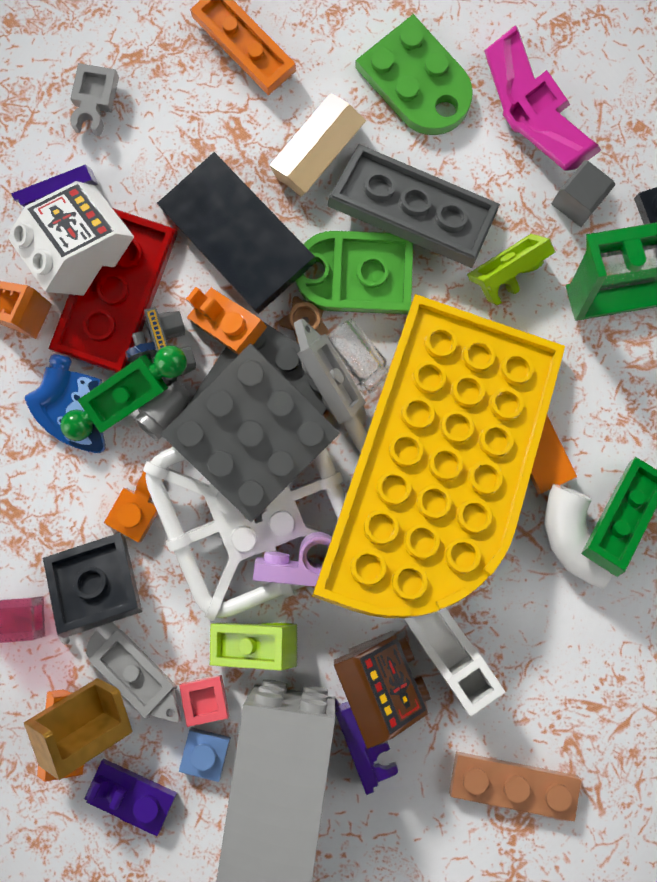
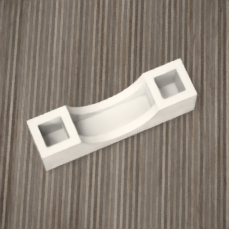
M446 608L423 616L403 618L470 717L506 693L482 656L473 647Z

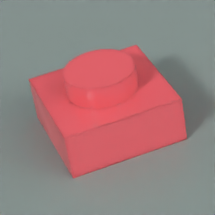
M222 675L184 682L179 685L187 727L228 719L230 716Z

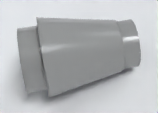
M174 381L171 386H168L167 390L138 409L139 414L134 421L149 436L158 441L162 437L160 433L186 408L193 396L183 385Z

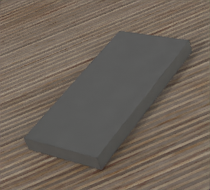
M358 144L329 196L327 206L473 268L500 204Z

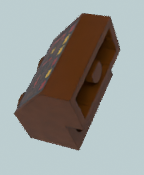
M394 631L349 648V654L334 659V668L367 749L393 739L428 715L424 702L431 700L427 687L422 676L414 678L408 663L415 659L406 637L398 639Z

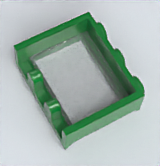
M657 222L586 234V252L571 284H566L565 286L575 321L657 307Z

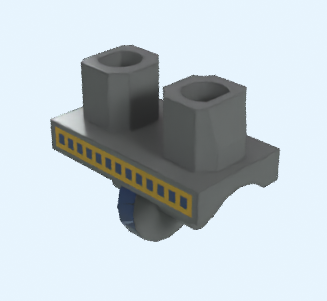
M156 307L145 309V322L151 342H146L144 332L132 334L135 346L125 352L127 361L133 362L146 354L153 364L152 358L155 357L157 351L164 346H168L166 340L185 335V327L180 311L158 314ZM190 346L180 348L187 357V367L182 375L196 369L195 358ZM163 377V381L167 386H171L174 381H177V377Z

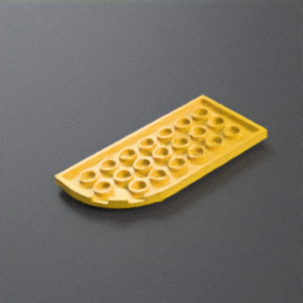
M415 294L312 597L369 616L410 618L431 614L452 606L481 586L497 569L511 545L565 346Z

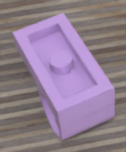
M313 532L307 535L301 542L298 561L289 560L290 555L286 553L265 552L264 558L256 557L253 580L315 586L323 563L317 564L309 560L307 556L308 550L315 544H323L329 547L332 537L323 532Z

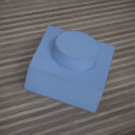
M191 727L179 772L219 782L231 737Z

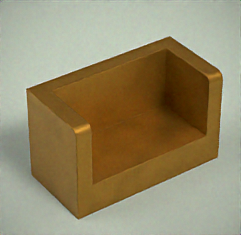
M99 678L23 722L38 765L59 781L133 732L119 689Z

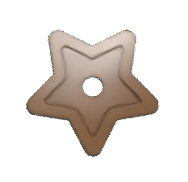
M294 296L292 299L290 314L279 320L280 326L294 331L298 344L294 322L304 317L309 319L308 324L320 335H327L329 332L321 319L324 310L317 308L312 303L304 302L298 296Z

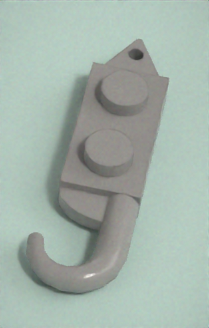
M302 318L294 322L301 350L297 355L301 360L302 368L321 393L326 409L333 413L339 424H343L361 453L367 435L363 427L366 420V412L363 405L366 402L327 335L323 334L321 336Z
M113 622L96 627V631L90 637L86 652L91 664L114 687L119 689L121 695L144 719L153 716L169 721L181 722V715L175 695V690L177 689L175 683ZM58 636L64 645L70 642L69 637L62 638ZM170 709L174 710V715L172 717L169 716Z

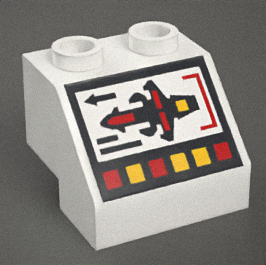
M75 181L26 205L7 238L45 292L84 296L101 267H115L134 236L95 185Z

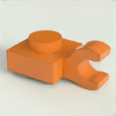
M146 472L142 473L135 492L128 488L122 489L104 521V524L138 543L143 541L158 514L154 503L151 502L152 498L145 478Z

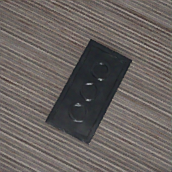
M215 152L157 202L162 211L257 314L263 311L317 262L315 256Z

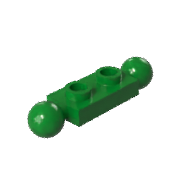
M169 345L157 351L153 364L146 354L133 361L78 399L84 411L78 409L71 410L62 417L60 428L63 435L72 441H82L90 436L93 424L102 433L168 389L162 377L176 378L183 374L187 367L185 353L180 348Z

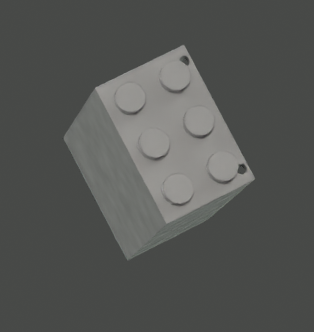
M263 680L262 685H254L244 702L216 882H312L335 724V696H328V689L304 686L302 692L288 690L287 683Z

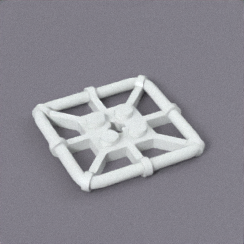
M174 447L162 451L152 461H146L143 471L146 472L147 488L169 538L166 541L167 547L170 552L174 551L192 596L201 611L205 613L204 617L213 621L216 617H230L282 595L288 598L295 595L294 590L304 587L305 585L271 582L222 602L240 561L264 551L278 552L276 547L301 536L305 538L313 532H322L304 524L296 500L326 489L338 519L346 497L341 485L344 479L341 472L335 470L327 448L314 459L320 478L290 489L288 485L267 506V510L262 513V519L259 521L253 520L252 522L212 484H206L168 468L171 465L186 460ZM162 479L203 495L214 521L184 533ZM219 532L229 559L211 597L189 544Z

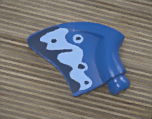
M57 354L51 355L49 367L45 368L40 386L25 395V401L31 414L49 434L61 442L92 453L104 452L106 444L103 432L100 433L94 424L90 436L82 441L69 440L63 435L60 428L61 419L67 412L75 409L84 411L78 399L100 385L102 380L69 371L72 363L70 357Z

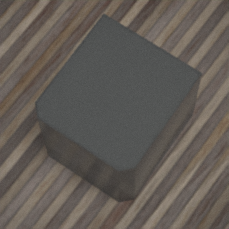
M584 160L562 186L551 204L578 226L582 227L616 184L614 180L591 162Z

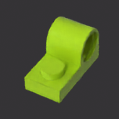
M211 623L209 665L280 671L297 667V624Z

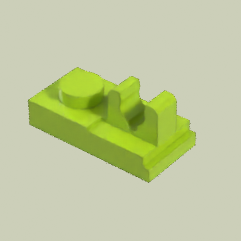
M529 234L469 272L467 276L471 282L481 287L488 302L499 305L502 303L498 295L500 285L505 284L507 291L510 293H518L520 287L515 276L519 273H529L537 270L544 264L543 260L556 252L549 238Z

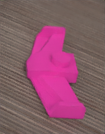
M516 25L484 50L503 107L502 115L514 132L521 133L564 171L577 169L584 160H590L601 151V148L594 140H591L560 114V112L570 106V103L549 72L546 70L535 79L521 34Z

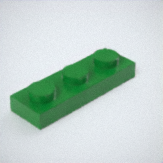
M634 457L628 463L581 553L616 577H619L626 571L657 508V470L637 457Z

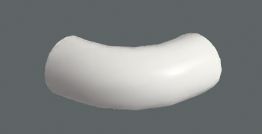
M553 484L548 496L544 519L550 549L568 572L590 585L604 589L613 574L581 554L591 536L587 529L586 516L592 498L569 488Z

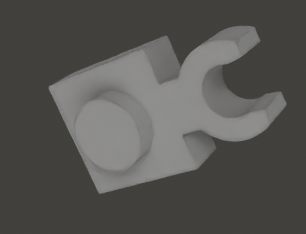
M78 63L70 98L73 105L79 107L72 113L70 120L71 126L76 133L81 132L83 122L92 120L91 130L94 135L100 136L102 134L104 125L100 112L112 113L119 81L116 69Z

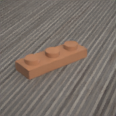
M456 751L449 794L453 798L575 822L581 778L574 774Z

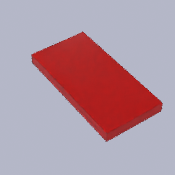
M112 208L134 238L115 267H101L84 296L69 294L48 349L52 352L117 373L130 364L127 361L125 352L135 346L132 334L142 332L146 319L144 310L151 308L178 232L175 228Z

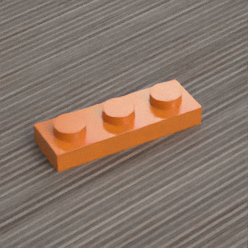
M200 0L190 9L192 18L268 96L296 72V63L234 0Z

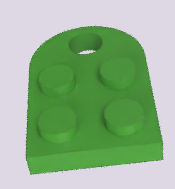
M414 14L356 59L355 68L401 120L414 131L425 135L445 134L458 127L467 116L473 95L472 84L468 74ZM448 102L455 107L456 113L450 117H444L436 111L435 107L439 103Z
M325 231L312 236L303 244L315 256L317 262L321 263L325 268L323 276L318 279H309L303 274L295 281L300 294L307 302L325 311L408 315L412 294V242L391 233Z

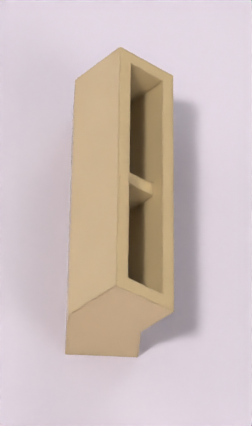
M330 93L270 164L274 175L279 181L289 186L299 197L303 196L366 120L349 103Z

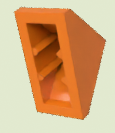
M0 281V324L36 339L52 304L28 285Z

